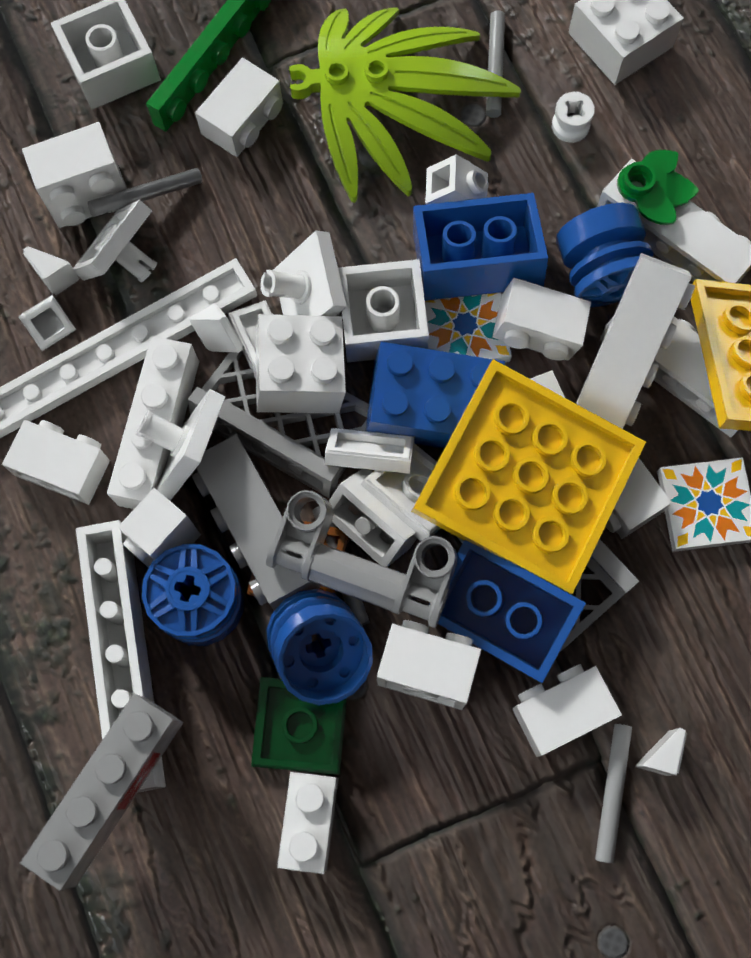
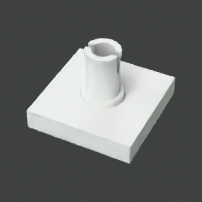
M141 200L117 210L73 269L77 276L85 281L104 275L116 260L138 278L137 280L140 282L146 280L151 274L149 270H154L157 262L150 259L132 244L130 240L152 210Z
M316 230L275 269L266 270L267 273L264 272L260 284L262 294L266 297H279L283 315L336 316L347 307L329 232Z
M211 389L208 390L182 427L148 410L137 430V436L143 437L171 451L156 488L169 501L200 464L225 396Z

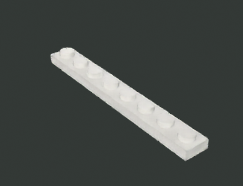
M235 258L1 386L0 438L20 428L24 420L33 421L145 359L151 336L177 341L195 331L190 323V318L210 305H217L226 314L257 296L256 289L238 260Z

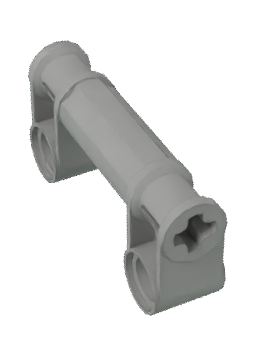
M309 490L297 492L290 498L279 529L270 544L266 558L267 566L272 568L277 565L301 573V578L379 606L398 615L402 611L427 620L430 627L436 628L446 603L451 579L457 566V553L449 541L437 536L423 539L414 551L407 574L324 545L333 520V509L329 501L314 491ZM317 501L320 506L318 519L311 524H304L300 516L302 507L307 502ZM432 546H442L448 552L447 564L441 570H429L424 562L426 551ZM290 550L295 553L301 554L302 558L300 559L292 555H289L287 551ZM415 596L430 602V605L427 606L416 602L411 597Z

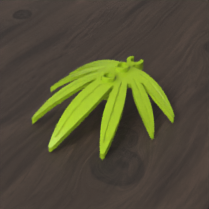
M399 8L383 9L368 15L359 21L346 37L349 26V14L347 9H339L327 17L319 33L318 58L320 69H310L302 64L290 66L291 80L304 81L301 84L290 85L292 98L305 99L312 93L320 92L321 114L327 145L339 178L352 203H356L358 199V163L354 139L347 122L351 123L363 146L391 181L406 196H411L412 182L397 145L381 122L365 108L366 106H371L395 121L449 147L486 162L490 161V148L464 123L433 104L413 96L394 92L519 98L521 89L517 85L477 66L437 57L401 56L459 43L480 41V33L455 27H424L402 31L382 38L367 47H363L399 16Z

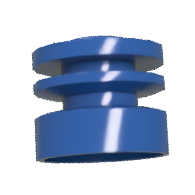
M623 202L612 203L590 209L574 217L557 233L556 243L563 263L566 267L572 269L569 274V280L571 285L575 287L574 295L575 297L591 301L590 307L605 306L621 301L640 254L643 253L653 257L652 247L647 242H643L646 231L638 209L633 204Z
M181 544L165 550L151 563L143 579L142 600L147 615L169 636L189 646H208L223 640L237 627L244 612L245 594L238 576L217 551L201 544ZM193 584H195L200 593L199 595H191L188 601L182 595L184 589L191 590Z
M320 589L299 591L284 599L274 610L266 629L267 646L278 673L290 693L301 701L316 705L338 703L353 695L367 680L373 663L372 644L348 604L336 594ZM317 633V640L312 642L311 636Z

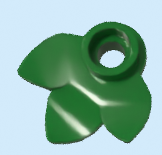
M670 150L649 152L642 162H634L624 167L617 179L619 193L625 199L635 202L640 214L644 218L660 225L674 224L676 221L675 208L691 201L697 195L699 189L690 180L674 171L678 162V152ZM637 181L641 183L643 187H637L633 185L631 182Z

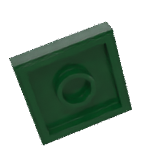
M261 677L251 767L340 775L347 698L338 703L316 705L301 701L290 693L282 679Z

